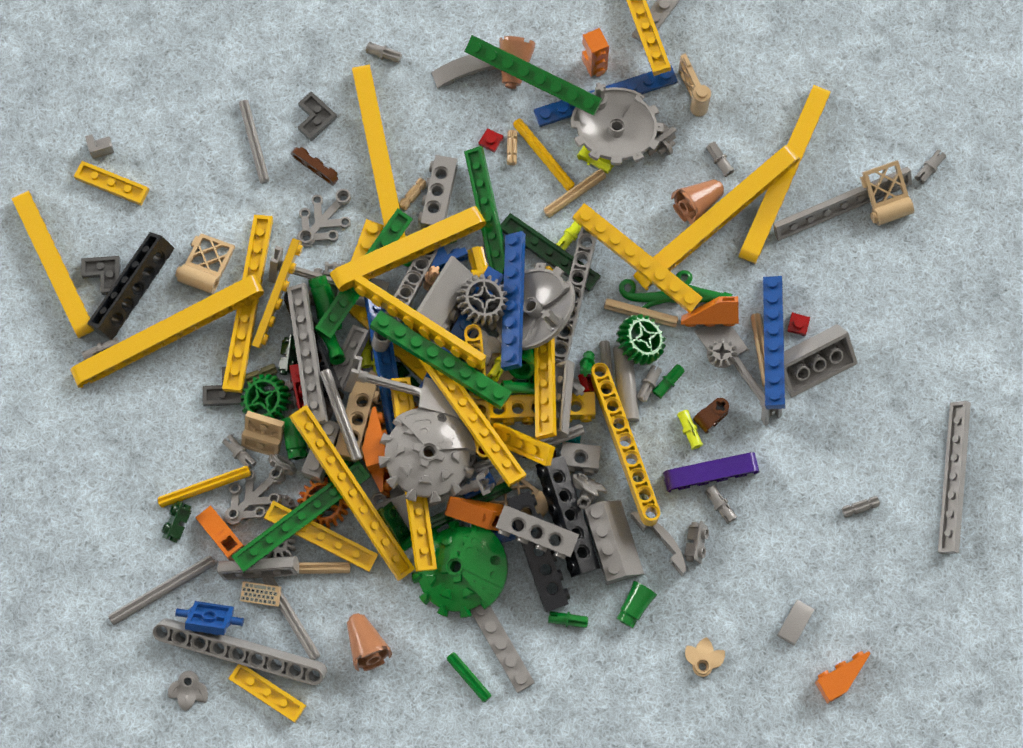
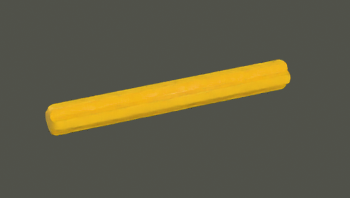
M521 118L513 122L514 128L566 191L571 190L575 183Z
M243 466L157 498L158 504L163 508L177 501L180 502L244 479L251 475L248 466Z

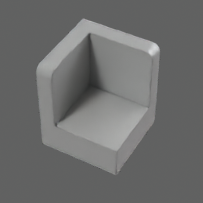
M92 134L85 136L93 159L114 153L110 137L95 140Z

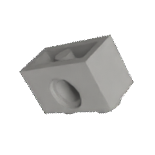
M562 442L561 456L565 457L570 473H575V471H583L584 475L598 473L601 446ZM582 456L585 458V462L577 463L575 458Z

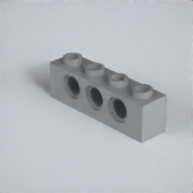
M435 155L434 161H431L429 172L432 173L431 177L427 178L426 189L428 191L427 195H423L422 199L424 209L423 212L419 213L418 217L421 229L447 218L458 167L457 158ZM439 175L446 176L444 179L437 178V176ZM435 192L442 193L440 196L433 195ZM433 208L438 209V212L431 213L429 211Z
M504 505L495 527L499 529V534L507 537L510 534L517 536V541L527 545L530 541L536 544L535 548L545 552L548 548L555 551L554 555L565 559L566 556L571 557L579 537L577 533ZM515 520H520L523 523V529L519 532L512 528V523ZM534 527H538L542 531L539 539H534L531 536V530ZM554 534L560 537L561 541L558 546H552L549 542L550 537Z

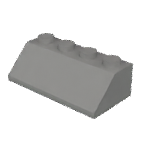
M451 256L420 304L417 312L449 331L451 324L457 320L461 310L457 307L461 303L456 301V298L460 296L457 292L459 289H462L461 284L466 283L467 278L472 279L473 274L454 256ZM476 287L470 289L469 295L474 292Z
M836 324L784 351L785 388L791 398L858 364L849 333Z
M621 500L602 501L591 504L587 509H584V515L606 585L644 575Z

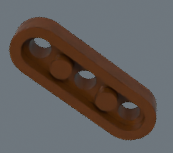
M295 147L291 152L294 159L330 185L334 186L339 180L337 177L338 173L334 169L325 167L320 159L311 157L303 147Z

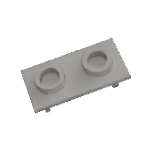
M702 521L699 523L692 522L689 525L687 540L694 542L686 543L685 561L693 562L695 560L701 564L702 558H705L706 548L704 544L705 539H708L709 529Z

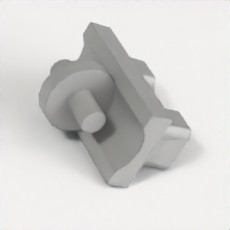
M663 123V133H657L659 137L655 139L659 141L658 147L655 151L648 149L647 154L651 156L658 151L660 155L663 153L671 155L673 153L672 147L676 145L673 141L676 138V129L674 127L669 128Z

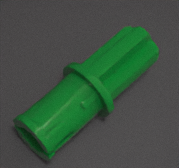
M592 351L584 352L583 358L580 360V374H584V377L591 373L592 367L595 364V354Z
M676 364L666 376L662 377L663 380L652 392L662 399L685 372L684 368Z
M549 612L548 623L566 625V628L568 626L587 628L589 619L587 616L570 614V612Z

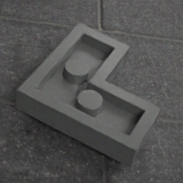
M312 91L298 103L299 107L309 115L298 126V130L310 141L314 140L337 118V114Z
M120 257L81 258L82 278L100 277L101 294L107 295L121 275Z
M222 367V385L203 386V406L240 405L242 403L240 397L242 393L222 390L226 367Z

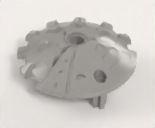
M599 82L596 83L595 91L592 94L603 100L595 116L575 107L571 117V128L577 129L578 137L574 138L575 143L578 147L584 145L590 151L589 157L596 161L601 157L611 160L612 165H621L622 160L629 159L639 162L644 159L643 153L648 149L655 151L659 145V141H656L655 138L657 133H663V123H657L655 115L660 112L655 105L649 107L642 101L645 96L639 92L619 87L606 88L605 84L601 85Z
M536 263L534 269L524 271L522 350L537 348L552 340L565 327L571 317L575 303L574 285L570 279L565 282L561 278L564 271L557 266L552 271L545 269L546 263ZM496 304L489 306L488 310L494 311ZM499 317V320L497 322L493 321L489 328L491 331L497 329L500 333L497 339L502 344V317Z
M419 408L406 411L397 416L392 422L396 427L390 435L383 433L380 444L386 445L384 456H378L380 468L386 467L390 478L386 480L388 485L392 489L399 486L406 491L405 498L410 501L416 502L417 496L429 498V504L441 502L440 496L448 492L454 497L462 491V488L459 486L460 482L464 477L470 479L474 472V468L469 467L470 455H476L475 443L467 427L458 418ZM430 450L433 456L427 457L423 451Z

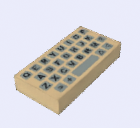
M243 581L240 601L279 606L281 586Z

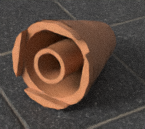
M504 36V40L500 37L499 47L530 62L535 49V42L529 40V43L524 42L525 38ZM501 70L502 83L506 85V88L516 89V86L521 85L522 80Z
M713 179L677 189L671 196V200L674 199L675 201L673 208L684 222L689 221V224H693L723 196L724 186L720 181Z
M356 613L350 616L347 621V628L355 669L359 671V668H363L364 671H369L385 663L384 659L387 656L390 659L392 656L390 647L365 615Z

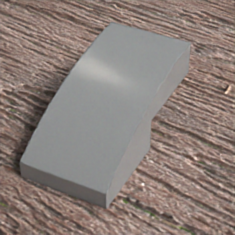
M796 600L777 636L795 646L815 609Z

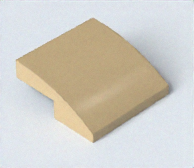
M247 411L241 446L269 456L271 454H279L285 421Z

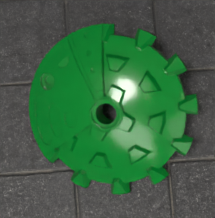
M459 521L448 522L449 528L440 533L436 529L432 530L437 569L433 571L412 572L413 583L420 584L423 594L419 596L421 601L425 605L431 601L438 606V614L448 617L449 611L460 612V618H467L472 616L471 610L479 606L486 610L500 596L507 580L508 560L502 543L492 531L471 524V528L459 526ZM460 563L461 569L458 572H454L455 565Z

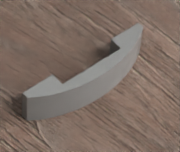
M467 55L437 68L431 74L438 89L453 84L454 80L487 69L491 71L497 68L472 55Z
M636 511L632 512L630 518L643 532L650 528L673 554L669 562L683 576L686 572L684 558L673 537L658 522L654 526H646L642 523L639 513Z

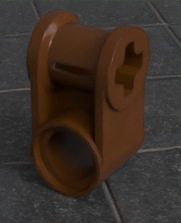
M725 398L715 399L706 408L698 412L693 420L705 433H708L712 426L715 427L727 416L729 411L728 401ZM717 405L719 407L724 406L723 411L721 409L717 411Z

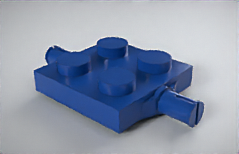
M195 601L194 605L188 610L177 608L175 613L176 617L187 618L185 630L211 633L213 635H225L227 628L231 624L243 626L244 618L232 617L234 613L233 606Z

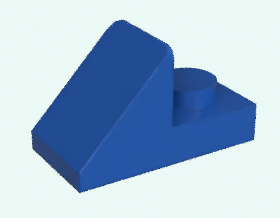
M444 246L440 247L437 250L432 266H438L440 271H442L451 256H454L459 262L468 260V253L465 247L461 249L455 248L447 254Z

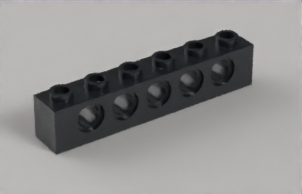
M149 232L88 321L87 325L100 336L113 340L156 275L160 272L164 263L170 257L175 248L163 236Z
M565 457L552 458L551 466H544L540 463L535 465L554 525L579 534L571 557H565L567 570L570 572L571 578L600 569L582 509L579 507L580 504H577L578 497Z
M529 491L506 499L509 507L519 511L522 508H528L531 511V516L543 520L541 513H537L535 506L538 505L535 495L530 494ZM513 521L516 531H521L523 529L522 521ZM535 527L538 531V534L536 537H534V539H539L542 535V531L540 528ZM529 541L527 545L521 542L544 611L548 612L568 605L570 595L567 588L563 589L561 581L564 578L561 570L556 569L554 563L557 562V558L554 555L555 552L547 548V551H544V554L538 557L534 554L535 543ZM543 564H548L551 568L550 573L546 576L540 572V567ZM549 583L556 584V593L549 594L547 592Z

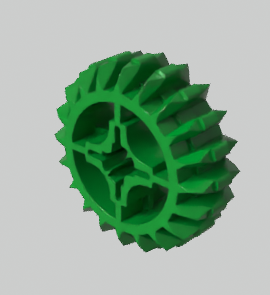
M642 314L632 315L626 318L618 327L619 331H617L616 335L619 338H617L616 342L620 343L618 349L623 350L622 355L628 356L627 361L633 359L634 364L639 363L640 366L648 365L657 361L664 353L663 349L666 345L663 342L666 338L662 336L664 331L659 330L660 324L656 325L654 323L655 319L649 320V316L643 317Z
M259 374V379L253 377V383L247 382L249 387L247 389L243 388L245 395L240 396L244 400L240 403L242 407H245L242 410L244 414L247 411L259 414L256 410L264 408L268 413L261 415L278 420L279 417L285 418L283 412L289 411L286 406L292 403L287 399L292 395L287 392L290 388L285 385L284 380H280L279 377L272 376L271 374H266V376ZM274 386L275 389L267 391L264 387Z

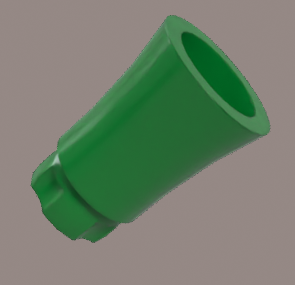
M320 275L308 280L317 319L322 318L336 298L326 275Z
M534 348L522 350V367L509 370L512 376L518 379H528L534 374Z
M290 417L280 419L285 421L283 435L288 459L299 460L307 458V443Z
M633 581L628 596L620 608V613L616 619L626 626L633 628L657 594L646 586Z

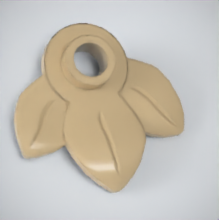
M705 637L697 644L696 648L687 645L685 657L692 664L693 672L697 676L706 677L711 673L712 669L721 666L725 658V651H714L712 643ZM701 663L706 665V669L703 671L699 669V664Z

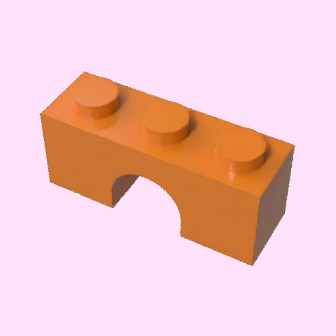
M598 28L583 34L582 44L585 47V51H582V61L591 77L603 75L608 67L609 45L601 29Z

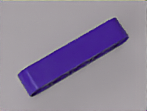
M750 452L666 470L662 474L666 490L671 492V490L688 489L693 485H697V487L707 485L712 481H716V483L726 481L731 477H745L747 474H757L760 471L755 453Z

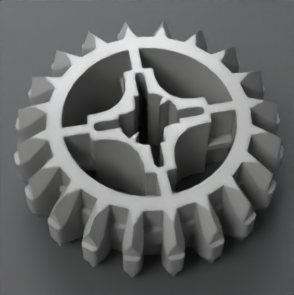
M481 274L480 277L474 275L472 279L467 278L466 283L461 284L462 289H459L457 292L460 296L456 298V301L461 302L457 307L458 309H463L461 315H468L467 321L471 318L473 319V324L479 321L481 326L485 322L491 325L493 321L497 322L499 317L504 315L503 310L507 308L504 304L508 301V298L504 297L507 295V291H501L504 286L497 285L498 279H495L494 282L491 281V275L487 279H485L484 274ZM479 287L477 294L469 296L470 289ZM482 297L483 300L485 299V303L481 302L482 300H480L479 298ZM496 304L493 312L486 313L488 306Z

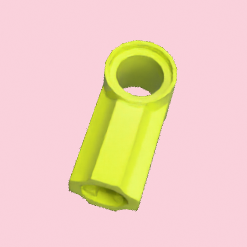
M585 146L577 154L578 160L582 159L587 162V165L591 164L598 169H602L607 174L614 167L611 164V160L599 157L596 161L590 158V151Z

